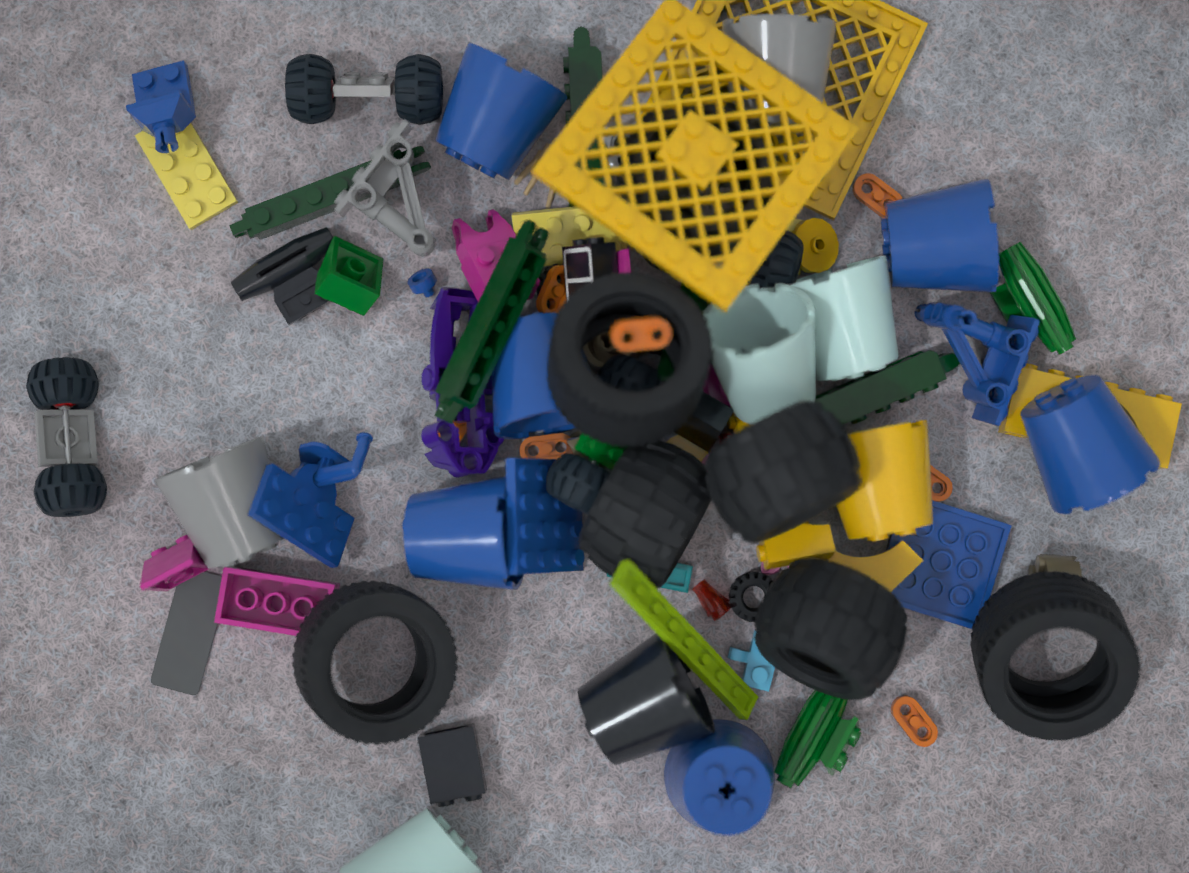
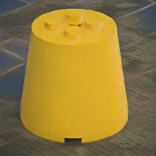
M927 419L914 423L908 422L848 434L857 451L861 466L858 472L862 477L859 489L849 498L836 505L848 539L867 537V541L888 539L889 533H895V535L899 536L917 533L916 528L933 524Z

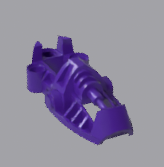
M442 287L430 309L435 310L430 336V364L423 369L421 382L423 388L429 391L430 399L436 401V410L440 403V394L436 393L435 390L456 349V337L453 336L454 321H458L461 312L470 310V320L478 303L471 290ZM491 376L476 406L471 409L464 406L454 419L456 423L467 422L468 447H460L459 428L454 423L450 424L437 418V422L426 425L421 432L422 442L427 448L432 450L424 454L428 461L434 467L448 470L453 477L460 478L472 474H485L496 457L499 446L504 441L503 438L495 436L493 413L486 412L485 395H492Z

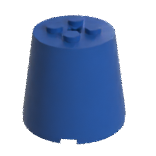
M468 43L435 141L447 147L445 153L472 168L479 170L480 166H482L480 169L482 173L494 179L496 175L510 180L567 99V95L524 68L519 73L506 66L508 61L506 58L476 44Z
M981 179L885 203V219H881L882 253L886 256L892 287L996 292L999 277L997 222H990L989 209L994 208L995 204L989 179Z
M536 312L519 317L491 374L493 425L495 436L499 438L526 439L529 437V433L544 431V435L575 429L560 414V409L555 406V401L552 400L551 391L548 388V353L552 328L558 313ZM583 349V350H582V355H583L584 361H585L586 365L588 366V368L590 369V371L592 372V370H591V368H590V365H589V362H588V360H587L586 354H585L584 349Z
M1088 375L1066 380L1062 384L1037 395L1020 413L1049 503L1056 513L1070 514L1073 511L1072 508L1078 507L1088 511L1111 503L1148 481L1145 475L1150 471L1151 473L1157 472L1159 469L1160 461L1099 375Z
M506 476L415 493L409 497L402 527L406 561L409 571L414 578L517 590L520 587L524 574L508 575Z
M713 719L714 733L707 737L670 748L664 768L665 788L673 807L689 823L714 834L737 835L753 828L766 814L775 785V766L767 745L752 729L732 720ZM725 782H729L730 786L733 787L732 790H728L727 794H723L722 790L719 789V787L725 786Z

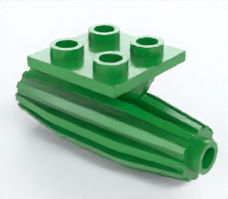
M1022 242L999 253V267L1005 283L996 287V292L989 293L1005 321L1008 323L1011 315L1036 318L1040 320L1037 336L1051 353L1057 351L1058 355L1072 349L1074 347L1072 342L1076 340L1068 314L1041 265Z
M814 690L805 702L784 741L774 773L778 775L776 780L790 789L793 784L800 786L819 760L828 770V774L834 776L836 770L839 772L843 770L848 760L847 749L849 746L855 747L862 734L857 717L854 716L852 720L842 719L848 702L847 699L833 697Z

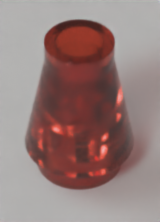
M705 579L692 589L707 617H711L714 621L720 619L732 608L728 603L729 599L712 587Z

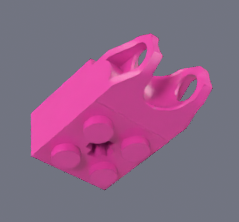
M494 209L488 210V215L485 218L487 232L473 230L460 218L454 219L451 227L456 244V254L462 264L461 270L477 301H479L509 238L516 237L511 225ZM539 278L537 279L528 300L533 299L534 294L540 283Z

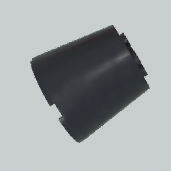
M657 633L578 688V699L586 720V729L613 765H619L701 739L715 732L714 721L700 687L694 688L687 674L692 670Z

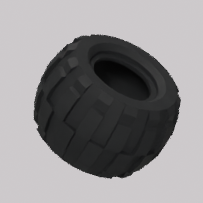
M804 401L790 405L744 427L712 449L704 464L708 472L705 479L709 494L719 515L733 532L739 533L743 541L749 543L766 541L819 516L853 495L862 483V477L858 472L861 466L857 451L845 427L831 411H825L821 403Z
M658 440L655 443H647L644 446H628L610 472L587 515L579 535L580 549L589 554L588 559L600 570L612 577L622 560H630L657 589L662 587L680 560L712 500L705 479L707 470L704 464L694 455L674 444Z
M806 558L791 562L789 567L782 570L770 584L758 609L755 623L757 629L754 639L762 656L776 669L795 681L833 697L861 700L872 697L876 689H880L895 671L904 651L907 635V626L905 625L908 615L897 597L871 577L837 562L820 558Z

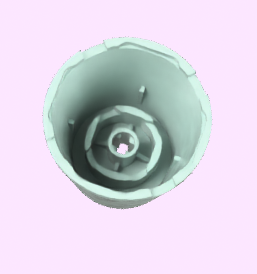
M885 255L847 264L848 269L832 273V269H828L820 273L811 274L797 279L794 284H789L804 291L813 302L815 311L817 381L858 378L864 375V371L870 370L871 372L886 367V364L899 358Z
M775 283V288H759V284H753L742 289L726 313L712 303L704 310L703 316L707 320V327L710 328V336L712 337L713 357L711 363L730 405L739 419L752 424L790 405L804 401H815V311L811 298L804 291L781 283Z
M427 808L339 869L340 873H483L482 869L475 862L478 859L477 855L468 845L462 846L465 844L463 838L454 829L449 832L451 826L441 815L436 817Z

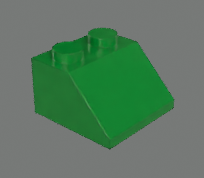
M334 236L318 271L314 294L364 316L380 297L384 258Z

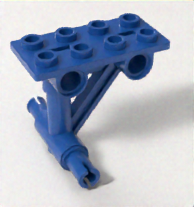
M941 302L918 305L916 309L920 310V312H914L916 319L928 326L942 329L968 377V380L963 385L962 392L968 401L976 403L972 418L1000 426L1008 414L1010 398L1017 390L1020 372L1027 364L1031 343L1038 335L1040 320L1011 315L1007 325L1004 326L996 322L988 323L978 319L973 311L966 310L960 305ZM965 335L982 341V344L988 348L982 367Z

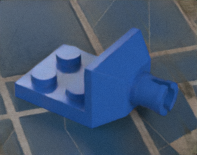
M184 60L132 74L136 103L126 105V110L144 132L155 137V148L160 153H169L168 144H170L172 152L178 149L176 133L183 131L196 118L188 65Z

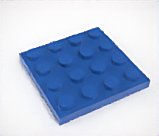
M506 458L508 575L584 571L585 555L579 545V535L583 527L582 512L555 499L546 489L548 471L556 459Z
M932 500L933 524L916 528L917 533L899 536L891 533L886 551L903 540L923 560L891 592L906 609L972 629L978 611L991 596L1012 525Z

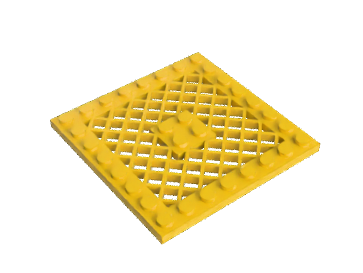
M664 0L532 169L531 175L726 313L853 139L859 128L679 1ZM685 48L686 59H672L671 50ZM665 51L666 61L656 62ZM692 51L701 57L693 58ZM708 65L710 76L696 77L695 66ZM688 67L690 78L676 80L674 69ZM715 67H717L725 74L717 75ZM668 70L670 81L656 82L654 71ZM648 72L650 83L639 84ZM732 82L734 93L720 94L719 83ZM712 84L714 95L700 97L698 86ZM739 84H741L749 91L741 92ZM692 87L694 98L680 99L678 88ZM672 89L673 100L659 102L658 91ZM651 92L653 103L639 104L637 93ZM631 94L633 105L622 106ZM756 98L758 110L744 111L742 100ZM736 101L738 112L724 114L722 102ZM763 101L768 103L773 108L765 109ZM715 103L718 115L704 116L702 105ZM681 107H696L697 114L690 110L685 118H683ZM675 108L677 120L663 121L661 110ZM655 111L657 122L643 124L641 112ZM634 113L636 125L622 126L620 115ZM779 115L782 127L768 128L766 117ZM614 116L616 127L605 128ZM759 118L761 129L748 131L746 119ZM787 118L795 122L797 125H789ZM739 120L741 132L728 133L726 122ZM719 123L721 131L716 129L711 124ZM676 128L669 139L666 140L665 129ZM658 130L660 142L646 143L644 132ZM803 132L805 144L792 145L790 133ZM638 133L640 144L625 146L624 134ZM811 134H812L814 137H816V139L814 140V142L812 141V136H811ZM617 135L619 147L605 149L603 137ZM783 135L785 146L772 148L770 136ZM763 137L765 149L752 150L750 139ZM597 138L599 150L587 151ZM735 140H743L745 151L733 153L738 146ZM659 150L655 157L659 162L650 163L648 151ZM641 152L643 164L629 166L627 154ZM805 152L796 165L794 153ZM787 154L789 166L776 167L774 155ZM621 155L623 167L608 169L606 157ZM767 156L769 168L756 170L754 158ZM600 158L602 169L587 171L586 159ZM747 159L749 171L735 173L733 161ZM579 160H580L581 170L576 167V164L579 162ZM727 162L728 174L717 175ZM666 170L667 181L653 183L651 171ZM672 171L683 179L674 180ZM645 172L647 184L633 186L631 174ZM789 174L780 186L778 175ZM625 175L626 187L612 188L610 176ZM771 176L773 188L760 190L758 178ZM604 177L605 187L594 180V178ZM751 179L753 191L739 192L737 180ZM730 181L732 193L719 195L717 183ZM710 184L712 196L698 198L697 189L704 192ZM690 187L692 199L677 200L675 188ZM669 189L671 201L657 203L655 191ZM649 192L651 204L636 206L634 194ZM628 194L629 204L618 196ZM773 196L763 210L761 197ZM754 198L756 211L743 212L741 200ZM734 201L736 213L722 215L720 203ZM714 204L716 216L702 218L700 205ZM693 206L695 219L681 220L679 208ZM673 209L675 221L660 223L658 211ZM652 212L654 222L642 213ZM757 218L750 229L746 231L745 220ZM738 221L740 233L726 235L724 222ZM717 223L719 236L706 238L703 225ZM697 226L699 239L685 240L683 228ZM676 229L678 239L666 230ZM740 241L730 254L728 242ZM721 243L723 256L709 258L707 245ZM700 246L702 256L690 247ZM716 264H723L720 269L715 266Z
M697 0L692 11L718 30L722 29V22H717L724 8L728 19H734V23H739L740 16L773 14V11L783 7L786 8L787 14L794 15L791 5L801 1L804 2L807 13L801 15H808V19L811 22H817L816 16L827 12L829 18L836 21L835 34L838 43L833 44L832 51L841 48L845 60L832 64L830 59L828 72L833 85L825 87L824 94L836 91L840 103L828 107L834 111L842 108L845 119L858 127L859 130L804 204V207L834 220L928 23L880 0H783L770 5L769 0H762L764 7L752 11L748 0ZM810 1L822 8L813 10ZM743 2L746 14L734 17L730 6ZM835 13L847 19L838 22ZM852 24L856 36L844 40L840 28ZM860 25L872 31L863 34ZM877 36L881 48L869 52L865 40ZM884 36L890 39L888 44L886 43ZM859 42L863 54L851 58L847 46ZM685 48L672 50L673 60L686 59ZM692 51L693 58L701 57ZM883 54L875 69L872 57ZM865 60L869 72L857 76L853 64ZM704 65L705 68L697 70L696 77L705 74L710 76L708 65ZM847 66L851 79L839 82L835 70ZM688 67L674 69L676 80L690 78ZM668 70L662 71L657 82L670 81ZM871 78L865 92L863 93L860 82ZM729 82L719 83V89L729 87ZM712 84L710 87L699 90L700 95L712 93ZM854 84L858 96L845 100L841 88ZM686 87L678 88L679 97L682 96ZM672 89L659 90V102L673 99ZM693 92L686 94L683 97L685 99L692 98ZM652 93L647 103H653ZM860 102L852 117L848 106ZM642 112L641 118H642L647 112ZM790 133L792 145L805 141L804 135L797 137L796 133ZM811 134L812 140H813V142H814V140L816 139V137H814V136ZM776 135L770 136L774 145L772 148L785 146V142L779 144ZM797 152L796 164L803 157V152ZM783 154L777 155L779 162L777 161L778 167L789 166V162L785 161ZM789 174L778 175L780 186Z

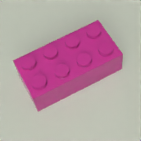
M235 566L224 567L214 623L296 636L300 631V624H303L305 621L304 617L308 616L311 612L310 609L315 607L319 600L322 601L325 595H330L333 593V590L339 589L340 583Z

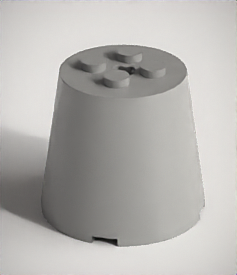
M765 14L740 16L739 23H734V19H726L722 22V32L823 103L836 31V21L819 17L818 22H809L808 15ZM729 82L730 93H734L732 82ZM739 84L741 92L749 91L741 84ZM756 98L742 100L745 111L758 110ZM763 101L765 109L773 108L768 103ZM779 115L766 117L768 128L782 127ZM752 118V119H750L752 124H753L756 120H757V121L759 122V124H760V119H759V118ZM787 118L789 125H797L795 122Z
M263 436L224 450L225 453L210 459L208 456L155 479L157 486L208 569L221 565L224 568L237 562L248 561L256 557L255 553L260 551L262 553L277 547V542L284 539L248 516L265 467L270 464Z

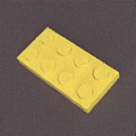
M192 123L183 131L176 133L178 149L174 152L171 151L170 144H168L169 153L156 151L155 137L144 131L134 135L190 230L238 203Z
M576 206L514 212L511 215L513 230L516 235L522 223L527 220L535 223V231L539 228H544L548 231L549 237L542 250L547 258L544 266H552L556 263L562 265V247L573 246L572 240L604 237V243L615 242L616 252L628 249L627 242Z

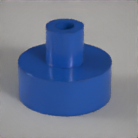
M426 268L414 273L408 279L407 284L414 294L423 293L428 298L435 293L432 287L436 284L437 279L432 270Z

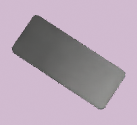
M204 571L176 586L151 676V683L153 685L189 695H197L199 693L218 623H214L222 576Z

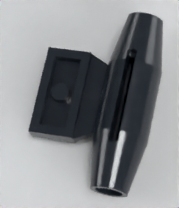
M325 227L293 239L258 259L233 279L231 284L241 301L274 290V302L290 326L331 302L314 294L318 270L313 268V266L325 257L333 236L328 228Z

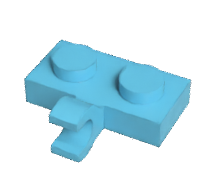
M754 630L749 651L730 647L727 658L746 663L742 680L749 687L769 692L775 667L758 650L754 639L756 630Z

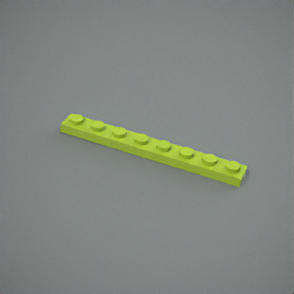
M622 560L609 585L739 720H748L758 699L755 692L630 560Z

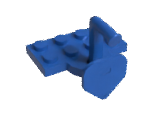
M361 432L356 436L357 446L352 461H349L326 444L309 442L300 445V466L294 469L291 474L274 463L266 465L248 516L328 567H338L355 518L335 505L337 497L335 483L353 480L361 473L370 443L373 441V436L366 432Z

